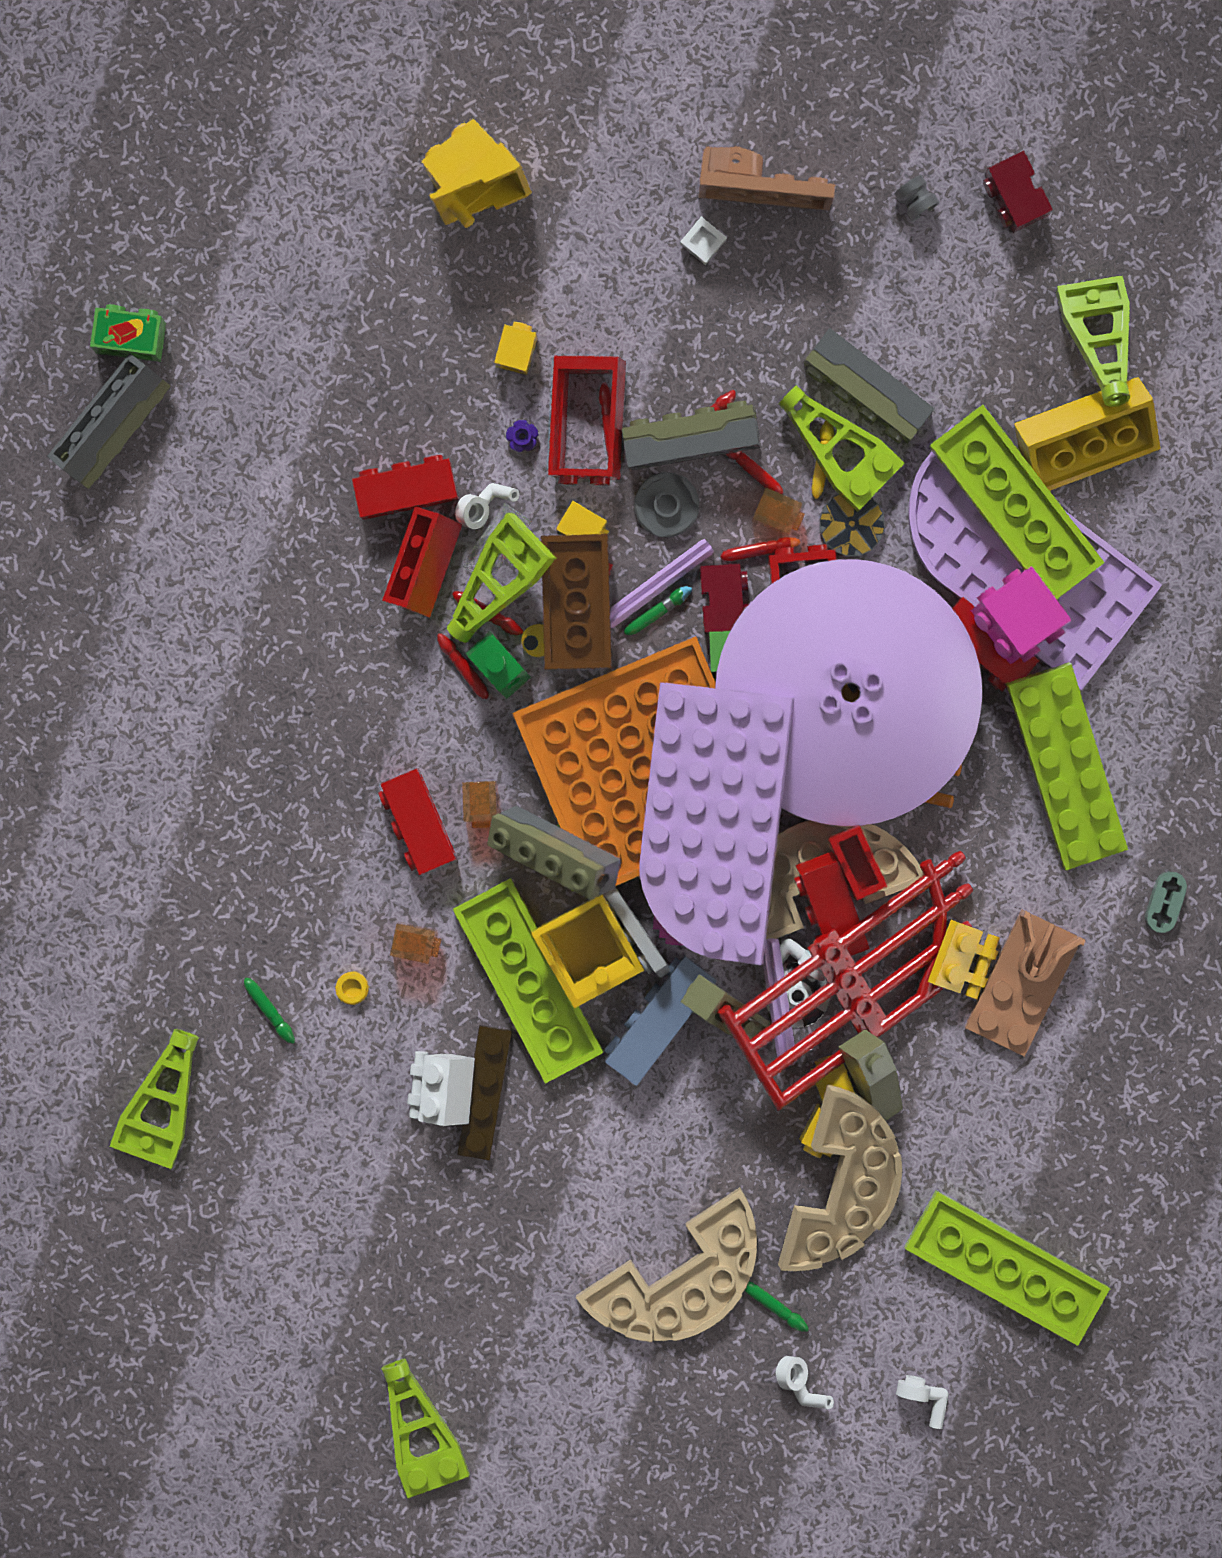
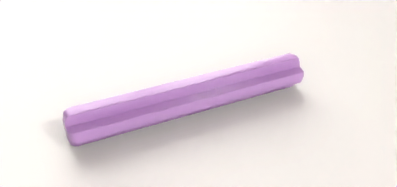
M705 539L699 541L610 608L611 628L620 624L711 556L714 551Z
M776 938L766 939L763 968L766 988H769L784 977L780 944ZM787 991L769 1004L772 1023L789 1011ZM792 1026L774 1038L777 1058L795 1045Z

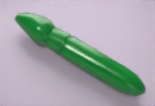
M245 978L244 986L246 991L269 1022L276 1028L278 1036L287 1043L293 1044L295 1037L290 1025L284 1022L282 1016L259 985L251 978Z
M748 1282L745 1292L753 1299L786 1321L791 1328L801 1332L809 1330L807 1323L799 1314L792 1312L755 1283Z

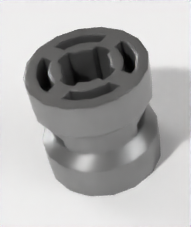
M922 175L911 179L894 193L899 202L904 203L908 208L907 214L912 222L919 219V215L925 210L931 211L940 203L935 194L929 193L927 190V182Z

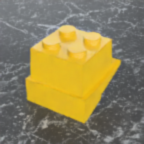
M474 119L470 120L467 124L462 123L457 126L451 133L450 138L441 145L437 144L430 148L425 158L421 161L431 182L437 189L429 197L445 225L459 220L465 228H468L475 222L472 214L492 206L498 210L526 198L532 193L519 162L501 142L497 144Z
M603 894L586 901L531 932L574 1009L644 971Z

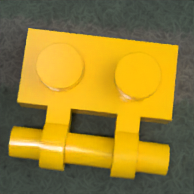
M950 920L928 982L957 993H961L965 981L969 982L965 995L978 999L981 988L986 987L988 979L985 977L991 961L996 960L999 951L996 948L1000 937L988 933L984 945H981L979 942L983 931ZM976 953L980 956L978 958L974 972L972 973L969 972V969Z

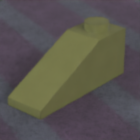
M700 974L688 987L685 996L680 1001L707 1022L731 1037L733 1036L718 1011L723 1006L729 1005L732 1011L736 1012L745 1005ZM756 1013L742 1023L741 1026L749 1039H751L771 1025L772 1022Z
M864 1030L839 1046V1050L860 1096L869 1102L882 1115L885 1121L903 1110L897 1069L885 1042Z

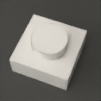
M701 216L680 241V245L706 265L726 241L727 237Z

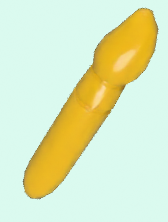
M827 421L823 423L820 429L821 444H827L835 435L834 426ZM817 461L815 462L811 487L812 495L815 499L821 496L826 481V475Z

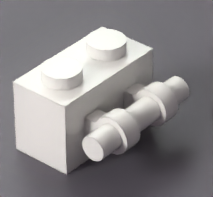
M415 1051L414 1064H411L410 1068L413 1082L412 1093L408 1094L407 1104L410 1105L409 1117L418 1118V1121L442 1126L469 1124L475 1058L454 1054L428 1055V1052Z

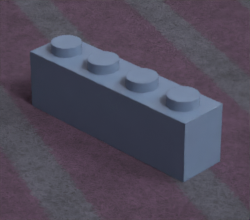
M686 955L681 960L675 957L668 965L671 971L666 974L668 977L663 984L659 986L655 983L644 997L648 1002L641 1012L636 1009L624 1023L628 1030L621 1039L615 1035L604 1050L608 1054L605 1058V1063L636 1086L693 1013L690 1008L680 1002L685 996L688 987L699 974L714 984L717 981L715 977Z

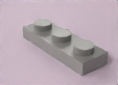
M615 887L604 893L615 917H619L625 927L622 930L630 945L637 944L643 953L638 959L648 974L654 971L661 978L671 971L618 889Z

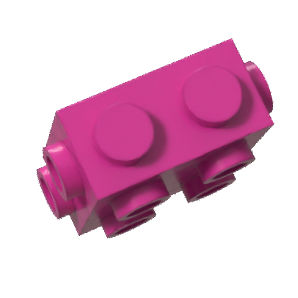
M1032 566L1023 573L1019 569L1011 572L1002 579L1005 585L997 591L993 586L977 597L980 603L971 610L978 627L988 633L994 641L998 654L1007 659L1010 664L1020 657L1024 662L1041 651L1037 645L1044 640L1049 645L1065 634L1062 627L1071 621V618Z

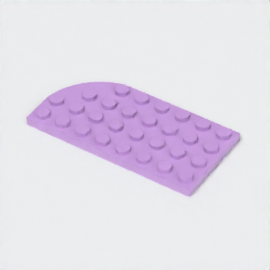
M931 451L919 467L911 486L908 504V522L911 539L915 551L927 572L959 599L964 597L976 607L980 603L977 599L980 594L992 586L997 591L1005 585L1002 579L1016 569H1019L1021 573L1024 570ZM1067 513L1105 563L1057 599L1071 618V621L1062 627L1065 634L1049 645L1044 640L1037 645L1041 651L1034 656L1049 668L1068 662L1071 663L1079 689L1082 690L1161 588L1162 584Z
M660 682L639 863L640 879L646 900L663 928L688 949L713 959L762 965L794 697Z

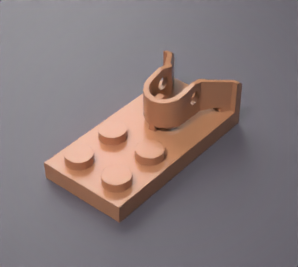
M708 146L703 151L698 198L830 210L834 199L835 184H828V180L825 178L810 177L808 181L795 180V176L789 174H776L775 178L762 177L764 158L753 151L738 146ZM737 160L739 163H733L732 161Z
M1021 909L988 977L986 987L983 988L965 1024V1028L1025 1057L1078 946H1084L1086 940Z

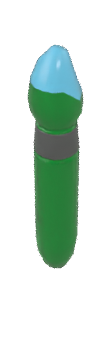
M685 586L673 591L670 597L662 600L629 623L624 630V634L631 636L640 632L673 609L675 605H681L692 592V588Z

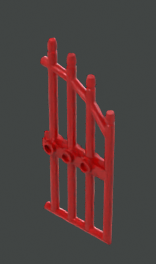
M962 851L953 853L948 857V860L942 861L935 867L931 859L923 861L920 864L923 872L922 877L839 936L835 929H832L827 934H822L813 941V944L807 947L812 957L739 1010L733 1012L729 1005L719 1009L720 1017L778 1111L845 1063L840 1050H838L781 1092L773 1077L850 1021L857 1034L867 1030L879 1038L943 990V987L928 982L946 934L947 912L958 905L960 900L966 899L973 892V888L970 884L966 883L944 898L940 879L953 871L954 867L957 868L964 862L966 857ZM926 889H929L933 904L930 909L854 963L846 949L848 946ZM969 921L962 922V924L972 927ZM934 922L933 944L870 989L862 974ZM926 965L917 993L885 1015L877 1001ZM819 968L827 984L749 1039L741 1024ZM835 995L843 1010L766 1066L757 1051Z

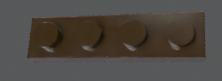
M479 1025L474 1053L469 1124H462L457 1155L490 1161L512 1030Z

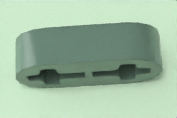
M1164 872L1155 881L1145 913L1147 926L1155 932H1168L1174 928L1187 889L1186 880L1177 872ZM1174 877L1175 884L1179 885L1178 892L1172 891L1167 901L1165 900L1167 889L1162 887L1164 881L1168 882ZM1163 903L1167 904L1165 915L1169 917L1168 923L1162 922L1160 927H1157V920L1152 919L1154 912L1160 913Z

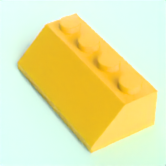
M1139 377L1127 381L1130 400L1120 406H1106L1102 393L1099 391L1014 423L1017 442L1022 456L1049 491L1161 449L1154 400Z

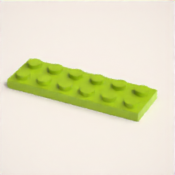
M981 405L929 446L1025 571L1032 566L1056 599L1105 563L984 405Z
M1068 662L1006 683L1063 868L1069 870L1128 850L1072 664Z
M512 878L453 908L458 921L545 1084L604 1052L580 1006L574 1009L534 940L531 932L538 927Z
M937 1190L934 1192L904 1246L907 1251L1077 1346L1110 1290L1102 1282Z

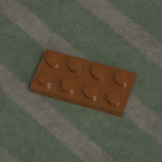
M608 534L541 536V542L556 557L542 576L545 670L612 668Z

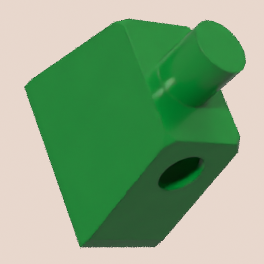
M491 631L466 652L469 659L506 699L531 678Z

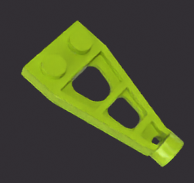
M1123 276L1057 286L1056 295L1062 320L1101 389L1104 404L1109 407H1115L1130 400L1127 384L1130 303ZM1111 314L1113 317V331L1109 334L1092 336L1083 323V318ZM1115 345L1118 361L1100 364L1094 348Z
M797 385L778 403L788 414L834 490L857 512L905 464L882 440L809 398ZM800 401L802 408L796 411L793 407ZM815 418H823L836 428V435L827 444H821L810 431V423ZM841 440H849L864 451V458L853 470L848 472L843 471L839 467L832 453L833 447Z
M506 513L488 537L453 614V619L447 625L448 632L461 642L467 643L478 628L535 585L556 559L515 513ZM501 554H504L518 570L517 577L506 586H501L492 576L493 567ZM483 583L495 595V599L484 610L474 601V597Z
M180 1029L173 1030L170 1043L121 1114L109 1147L169 1169L174 1167L185 1136L192 1056L199 1039L198 1036ZM175 1046L185 1049L186 1051L180 1053L175 1049ZM166 1067L177 1070L180 1073L178 1088L175 1094L156 1087V1083ZM153 1098L164 1100L171 1107L170 1123L164 1129L144 1122L141 1119V1112L149 1100Z
M401 1359L383 1366L382 1372L388 1385L396 1468L407 1498L469 1477L470 1473L458 1441L411 1373L407 1360ZM405 1377L404 1380H402V1381H400V1382L395 1381V1380H398V1379H400V1378ZM409 1397H415L424 1412V1417L406 1423L402 1417L400 1401ZM427 1427L439 1441V1449L424 1456L415 1457L410 1451L409 1435L414 1430Z

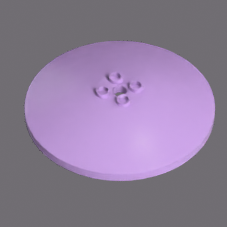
M856 559L826 561L803 567L785 575L762 591L745 608L731 629L720 655L715 689L794 697L781 808L807 820L838 826H861L890 820L915 809L935 795L952 778L966 757L977 731L982 704V680L976 651L966 628L950 605L935 590L905 571L873 561ZM846 683H854L859 687L860 696L855 702H847L842 698L841 689Z

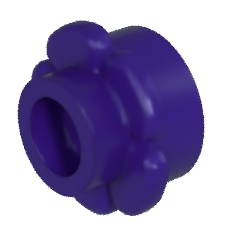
M526 420L515 421L513 426L507 429L506 440L510 442L509 446L512 450L516 452H522L523 450L531 451L537 444L538 430L535 425L528 424ZM521 433L525 434L524 439L519 438Z

